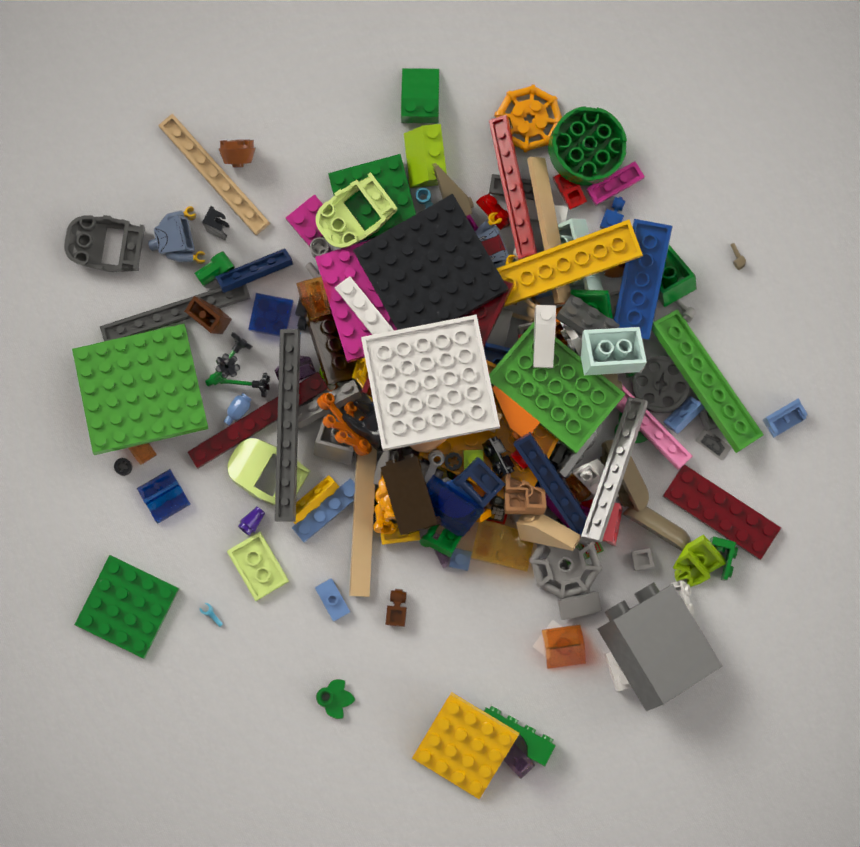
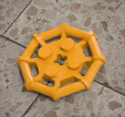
M531 84L529 87L506 92V97L499 109L494 113L496 118L503 115L508 116L512 126V135L516 133L525 138V142L512 136L514 146L524 150L523 152L526 153L529 150L547 146L553 129L562 118L557 102L558 98L535 87L534 84ZM530 94V99L518 102L516 99L517 97ZM534 95L547 102L544 105L541 104V102L534 100ZM512 102L515 105L510 114L505 113ZM550 106L555 119L548 117L546 109ZM527 115L534 117L532 123H529L527 120L525 121L524 118ZM547 125H553L548 135H546L544 130ZM538 136L542 138L541 140L528 143L530 138Z

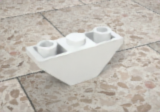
M595 459L574 469L573 474L595 496L605 466L598 459Z

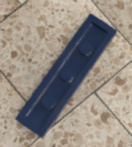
M284 248L215 277L222 292L225 293L293 265V261Z

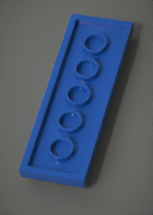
M634 219L633 230L643 257L625 263L614 321L620 325L619 328L640 327L641 337L650 340L673 226Z

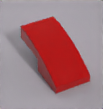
M560 174L553 176V180L570 210L587 202L580 185L566 180Z

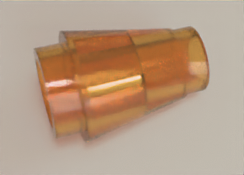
M573 473L565 479L573 496L579 502L584 501L592 494Z

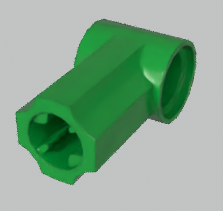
M222 251L213 256L208 264L194 274L205 287L216 279L215 276L234 269L235 266L225 252Z

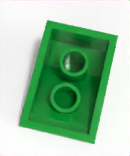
M402 68L401 123L439 124V69Z
M670 245L658 300L664 307L697 290L695 274Z

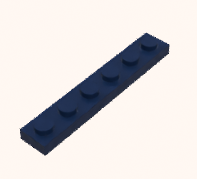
M531 432L514 441L513 445L571 530L582 535L588 516Z

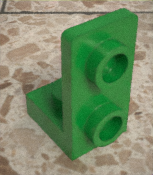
M713 536L710 538V542L719 552L728 550L725 559L726 564L721 576V580L726 581L728 577L731 578L734 567L731 566L732 559H735L737 556L738 548L735 547L736 542Z

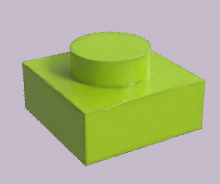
M463 450L464 470L476 457L483 461V450Z

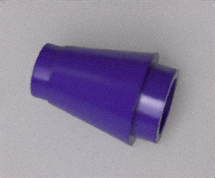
M256 506L255 509L239 521L238 527L250 536L252 533H255L265 512Z

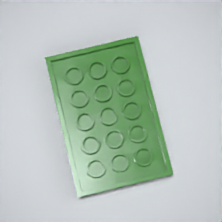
M533 322L489 374L492 386L498 387L540 422L539 425L576 454L621 401L625 393L602 374L584 376L581 357L556 337L553 368H533Z

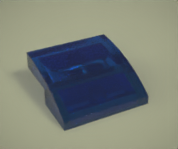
M171 469L137 488L157 524L191 505Z

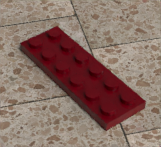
M685 464L680 468L662 496L729 541L736 542L737 546L758 560L763 558L782 528Z

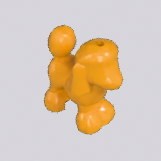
M382 476L378 482L379 487L375 490L374 498L378 504L374 510L376 522L373 529L376 533L393 534L396 532V525L391 519L396 518Z

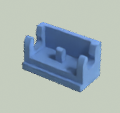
M798 398L767 416L762 421L774 438L807 419L806 416L808 414Z

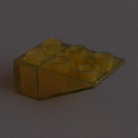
M482 521L478 523L471 559L527 572L533 542L520 540L518 529Z

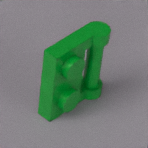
M435 513L436 516H440L442 524L446 525L438 540H436L433 536L441 524L430 527L419 542L423 547H431L451 558L467 526L449 516L445 517Z

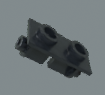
M495 436L482 444L483 451L489 458L493 471L500 479L506 474L514 472L513 467L515 466L509 455L501 456L502 453L506 452L501 439Z

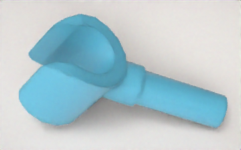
M205 603L209 606V610L204 612L200 608V612L212 618L221 627L223 623L214 614L213 607Z

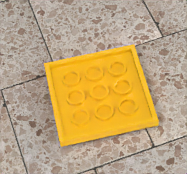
M451 692L412 759L480 799L517 739L519 732Z

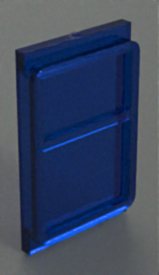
M434 475L426 483L435 515L440 516L442 522L440 525L453 534L464 537L478 518L481 517L485 509Z

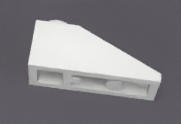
M536 305L533 368H553L556 306Z

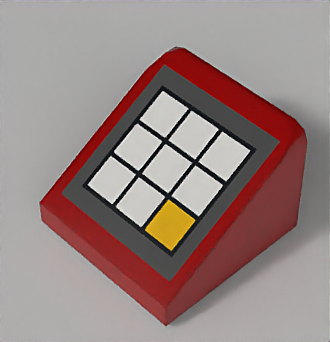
M491 506L492 516L486 519V521L505 525L507 518L505 510Z

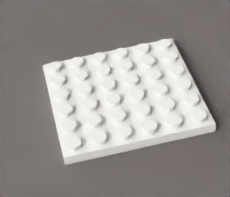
M477 315L361 337L383 451L500 428Z

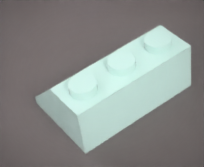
M640 327L584 330L581 348L584 376L640 372L647 363Z

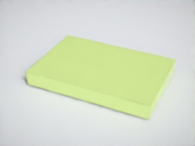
M261 532L256 533L227 551L255 601L260 600L289 582Z

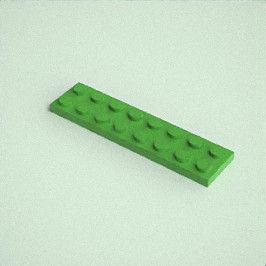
M678 309L653 322V333L735 453L762 437L764 434Z

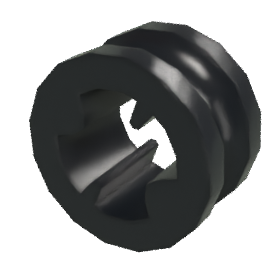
M455 452L449 453L445 457L446 468L451 471L460 469L462 465L461 456ZM453 457H457V461H459V464H455L453 467H451L449 465L450 462H448V459H453Z
M119 458L115 461L114 470L121 476L131 473L133 466L128 459ZM127 462L125 465L128 466V469L120 472L119 464Z

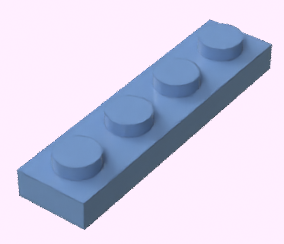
M350 478L333 495L321 502L318 508L313 509L302 521H299L292 527L304 543L354 502V481Z

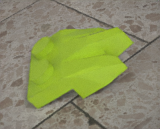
M703 534L688 543L673 566V569L676 570L674 572L675 580L677 582L688 579L687 584L690 587L701 584L710 579L711 572L726 564L725 558Z

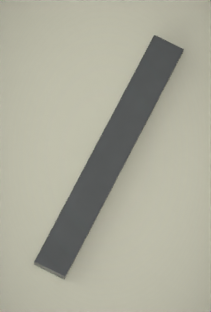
M246 284L225 293L222 292L221 288L195 295L218 308L251 299ZM193 296L102 325L100 330L104 341L149 332L192 318L184 311Z

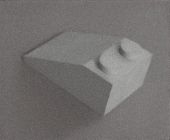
M344 406L338 408L342 414L346 413ZM358 408L354 412V418L356 419L365 416ZM322 420L315 441L314 455L351 465L355 452L353 446L337 442L335 434L339 430L327 428Z

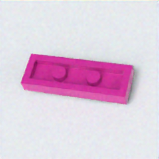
M634 161L616 171L608 179L588 187L586 191L595 206L643 180L645 176Z

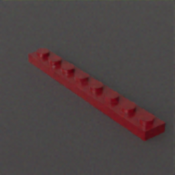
M319 372L299 383V407L327 390L328 387ZM278 396L189 450L187 453L197 469L277 421Z

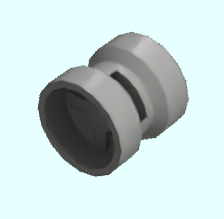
M318 237L311 241L310 250L314 258L315 256L330 252L329 244L324 238Z

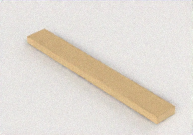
M173 114L158 125L255 236L270 225V222Z
M530 157L527 161L545 251L561 245L546 160L540 157ZM569 284L552 290L554 304L564 305L571 295Z
M373 446L372 451L368 455L360 456L356 453L349 596H370L375 497L374 475L377 450Z

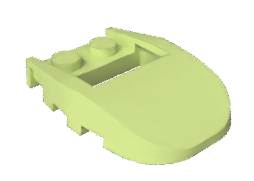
M371 172L367 174L368 177L360 182L356 180L346 188L335 192V195L328 202L326 201L316 214L318 230L328 243L337 248H348L376 233L398 210ZM359 190L381 218L365 231L343 203Z
M255 438L246 439L238 444L228 461V475L236 485L244 489L252 497L274 505L275 494L272 497L254 486L272 455H277V446ZM297 461L296 496L311 472L299 461Z

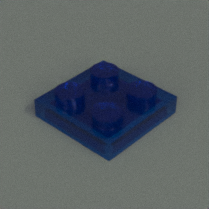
M256 293L248 330L280 337V329H288L294 301Z

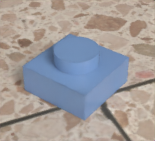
M456 548L451 556L449 567L468 571L472 552Z

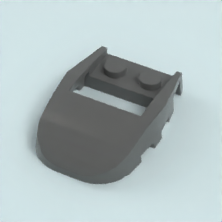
M84 215L75 218L69 224L66 231L64 250L71 261L82 266L108 272L139 271L145 227L141 224L140 227L132 225L127 220H120L107 215H103V217ZM107 228L124 230L118 265L101 263Z

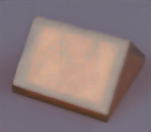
M580 625L542 630L547 669L586 664L585 643Z

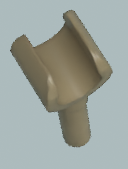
M732 243L731 247L737 258L733 261V264L737 270H740L745 266L746 259L739 253L735 243Z

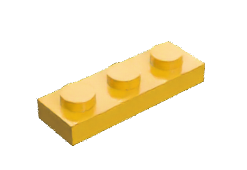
M330 475L296 502V522H293L294 524L302 521L308 513L318 508L321 502L333 495L339 488Z

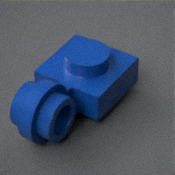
M615 197L611 206L614 208V211L606 209L599 228L604 229L622 222L624 215L617 212L618 210L622 211L626 201L623 200V197Z

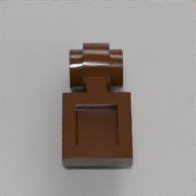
M403 589L391 590L390 602H393L394 606L387 605L385 625L405 627L407 607H400L402 603H406L407 592L403 591Z

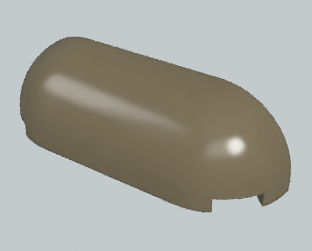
M607 440L601 445L602 456H600V461L604 466L614 440ZM630 456L618 492V498L624 507L634 506L633 510L638 512L647 506L649 493Z
M634 506L627 508L623 512L624 516L680 551H683L684 547L691 542L690 536L683 528L647 506L638 512L633 510Z

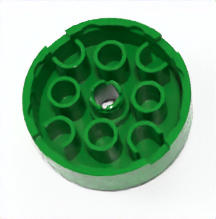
M578 107L566 113L553 129L548 144L550 160L556 171L566 180L583 186L594 185L608 179L621 166L626 156L627 138L621 123L608 111L598 107ZM585 143L589 144L591 148L585 147Z

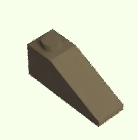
M433 163L432 166L442 199L453 194L466 216L473 214L471 208H474L471 197H468L436 163Z

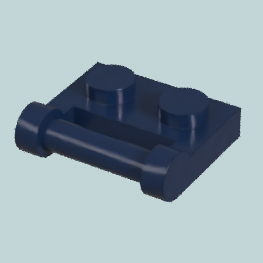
M476 457L453 480L457 487L460 486L476 502L475 505L479 509L484 508L506 485L479 457ZM468 477L486 493L483 497L466 482Z

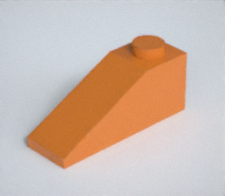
M494 385L492 388L493 395L509 431L512 432L510 435L515 440H518L529 432L532 434L540 422Z

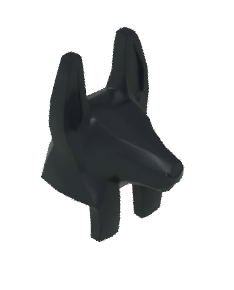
M356 399L353 404L366 417L361 421L344 413L342 416L343 420L354 432L365 437L376 450L383 451L374 406Z

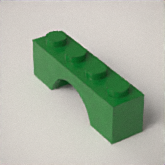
M493 706L490 709L485 707L484 712L519 732L527 746V757L546 766L556 746L552 743L554 739L545 734L542 737L536 735V729L525 725V727L518 725L519 720L510 715L507 718L501 716V710Z

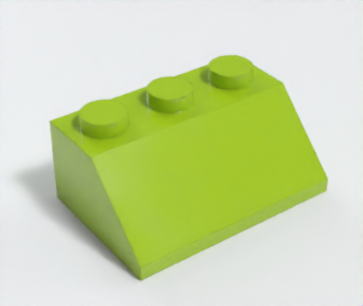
M441 124L424 125L404 133L410 188L437 186L438 183L432 164L436 163L447 174Z

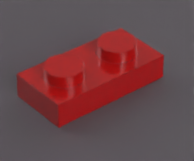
M488 193L476 201L477 205L487 216L498 212L494 216V220L502 218L501 223L495 224L500 230L510 226L508 212L497 203L495 197Z

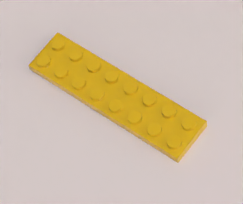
M630 219L496 268L503 280L513 284L504 307L643 257Z

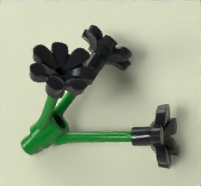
M232 332L231 336L235 340L232 352L229 355L227 353L223 354L222 358H217L216 363L218 366L215 368L216 372L205 380L206 385L209 387L220 383L252 386V388H259L261 396L266 398L267 390H270L268 384L270 376H268V373H263L260 381L253 380L248 382L226 379L228 375L235 377L237 375L236 371L240 370V365L235 364L238 360L234 356L235 353H238L241 348L250 350L253 347L245 339H241L235 332Z

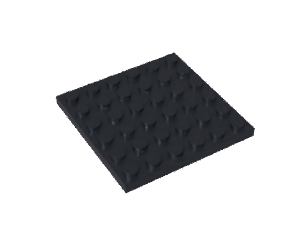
M453 194L353 250L397 330L462 318L509 291Z

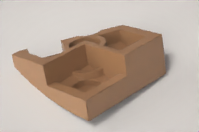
M506 474L504 476V483L506 484L504 486L505 514L544 515L546 510L545 490L531 486L527 481L523 480L521 482L511 477V474Z

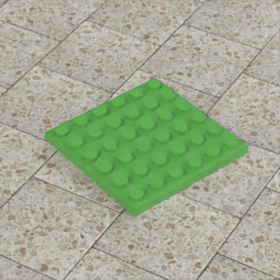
M185 323L72 349L93 455L209 429Z

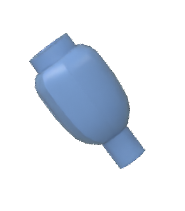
M244 393L241 396H236L227 409L228 416L224 422L230 426L233 420L243 417L250 408V401L252 399Z

